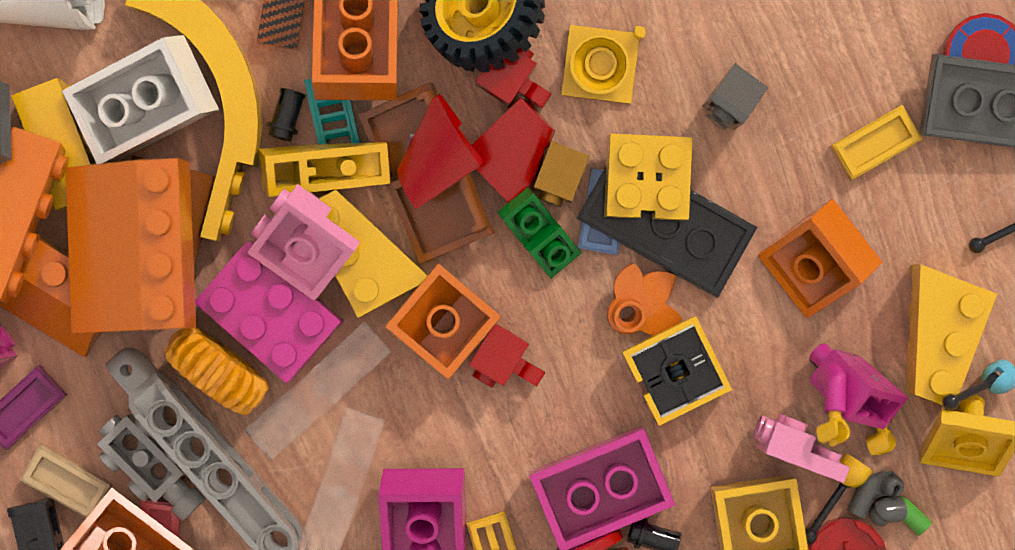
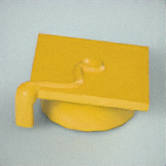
M570 25L561 95L631 104L639 39L646 36L647 31L645 27L635 26L633 32Z

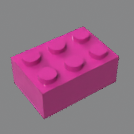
M248 240L198 296L195 304L287 384L299 374L342 325L344 320L318 297L313 301L249 255L247 252L254 244V241Z
M642 426L529 471V477L559 550H569L675 506Z

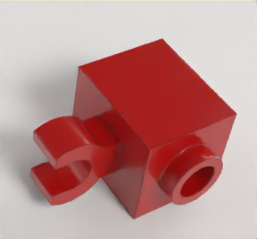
M521 48L516 50L520 58L513 63L508 58L503 59L505 67L496 70L490 65L489 72H481L475 81L476 86L509 108L518 94L543 109L551 97L549 91L529 79L537 66V63L531 60L534 53L529 49L527 52Z
M497 323L488 332L469 363V366L476 369L472 376L491 388L494 387L496 382L504 386L512 372L537 387L545 371L521 358L529 343Z

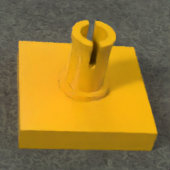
M973 395L959 402V412L941 409L920 449V463L1000 477L1015 452V421L984 416L985 400L978 395Z

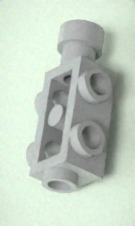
M132 413L126 415L123 419L115 415L100 429L99 432L104 436L97 444L103 450L99 455L100 459L112 471L117 472L121 468L132 479L128 483V487L139 499L146 501L150 498L155 503L164 497L173 506L171 511L182 522L204 502L206 498L195 487L190 489L181 480L185 473ZM130 434L138 439L136 449H130L125 444V439ZM157 463L163 464L167 469V474L164 478H159L154 474V466Z

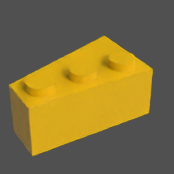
M334 190L319 198V200L332 208L326 218L360 241L355 251L335 275L358 318L415 289L427 277V273L339 191Z
M921 264L911 265L910 335L907 345L905 392L943 406L942 400L945 395H956L961 391L997 293Z

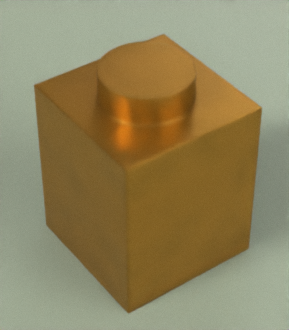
M551 141L533 188L541 191L538 199L559 207L562 206L563 200L571 203L590 156Z

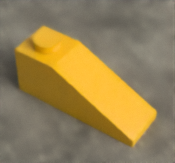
M386 142L307 144L258 149L262 189L268 197L279 196L283 189L291 193L297 184L308 192L390 184L388 147Z

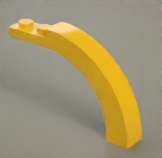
M126 0L125 6L132 11L155 17L185 35L206 60L217 82L224 109V143L200 237L222 242L223 234L230 235L234 224L235 212L230 211L233 196H240L245 181V172L240 171L241 165L245 164L258 168V149H261L262 109L257 83L251 66L230 29L201 0Z

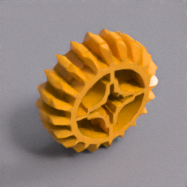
M199 327L179 329L168 340L169 343L163 350L166 360L174 369L180 372V375L188 379L191 384L195 385L203 393H206L214 401L221 403L225 408H229L234 413H239L240 415H248L265 398L264 395L269 389L265 377L253 368L250 363L208 332H204Z

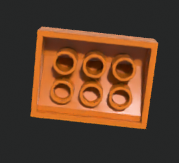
M179 158L66 167L71 334L196 328L190 162Z

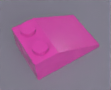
M464 468L383 469L378 494L382 550H466Z

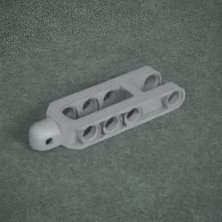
M124 348L113 356L105 366L112 377L129 395L128 407L134 417L251 549L297 550L304 538V529L299 519L182 387L164 371H158L139 350ZM128 365L132 368L131 374L127 370ZM167 406L173 408L177 414L175 425L170 424L165 418L164 412ZM193 437L199 438L203 442L205 447L204 455L194 452L191 445ZM219 468L230 472L233 480L231 486L225 485L220 481L218 476ZM272 531H280L285 534L288 539V545L281 546L275 543L272 538Z

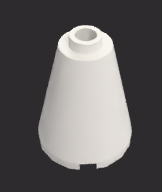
M0 0V23L91 30L97 28L94 24L101 23L103 20L105 0Z

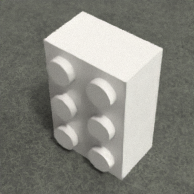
M184 35L163 37L62 90L97 164L119 161L219 110Z

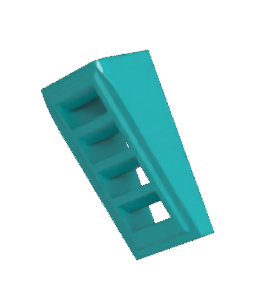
M312 78L304 80L318 144H328L327 140L348 135H350L351 143H360L351 100H315ZM342 103L343 111L321 115V107ZM346 119L348 127L325 131L324 124Z

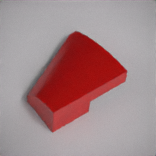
M440 93L431 100L397 169L403 190L416 210L483 163L479 154L459 129L462 122Z
M520 98L472 144L483 160V163L476 170L509 203L527 187L531 188L534 177H538L542 167V156L545 149L550 146L555 129L530 101Z

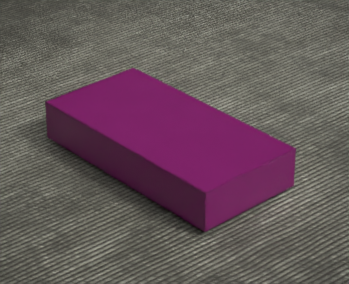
M41 365L36 366L0 400V445L4 450L10 449L68 395Z

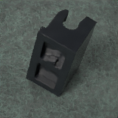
M47 498L7 508L8 517H11L18 550H60L64 546L53 499Z

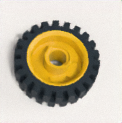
M425 0L427 3H420V13L424 17L420 19L421 26L425 30L428 40L451 64L458 68L461 66L464 70L474 72L475 68L480 72H489L490 65L496 70L505 67L503 60L505 58H508L512 63L520 58L516 50L521 48L525 52L528 51L532 46L528 41V37L537 39L540 29L536 23L543 24L545 17L541 10L545 8V0ZM486 6V8L482 12L478 13L481 8Z

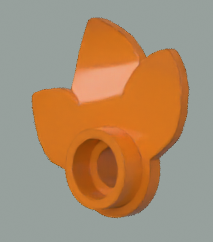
M631 263L623 268L614 280L613 291L615 298L610 302L607 309V320L610 326L621 334H632L641 330L649 335H655L679 323L682 320L680 314L665 304L673 289L675 275L667 271H652L643 276L635 263ZM625 307H632V315L628 319H621V310Z

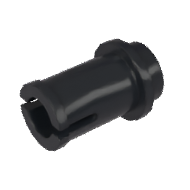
M280 88V95L272 122H267L266 126L269 127V136L291 142L293 135L298 134V130L295 127L303 99H305L306 95L291 89Z
M644 518L631 524L627 542L634 544L635 549H639L642 546L651 550H678L681 532L650 524L648 519Z

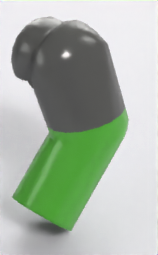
M902 496L881 498L869 512L870 519L875 525L881 527L887 525L888 522L903 521L917 536L923 534L932 524V521L908 498Z

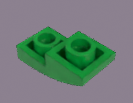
M529 187L497 212L550 279L582 254Z

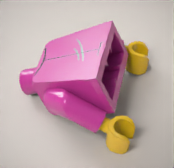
M826 343L817 346L809 357L810 362L817 368L810 381L825 397V413L829 414V421L819 425L816 429L819 442L824 444L829 441V445L833 447L848 439L850 430L847 423L841 418L842 415L847 421L877 428V433L866 437V444L871 455H882L891 452L896 446V439L892 431L888 429V424L892 423L891 420L908 400V397L859 355L838 349L833 350Z

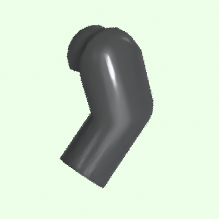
M890 471L871 474L864 484L857 487L847 511L865 519L875 499L887 496L895 498L901 495L904 489L903 480L897 474Z

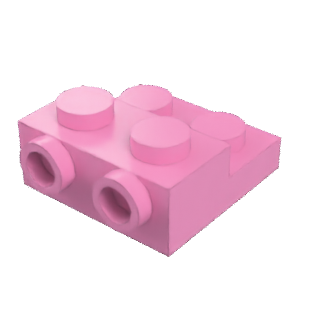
M297 184L291 193L283 189L269 208L276 213L271 219L264 214L250 235L256 238V241L247 253L315 301L352 255L360 241L326 218L332 208Z
M779 414L777 420L760 416L753 434V438L758 440L756 448L765 454L837 481L845 482L850 467L839 462L841 454L814 444L816 436L806 432L808 424L783 414Z

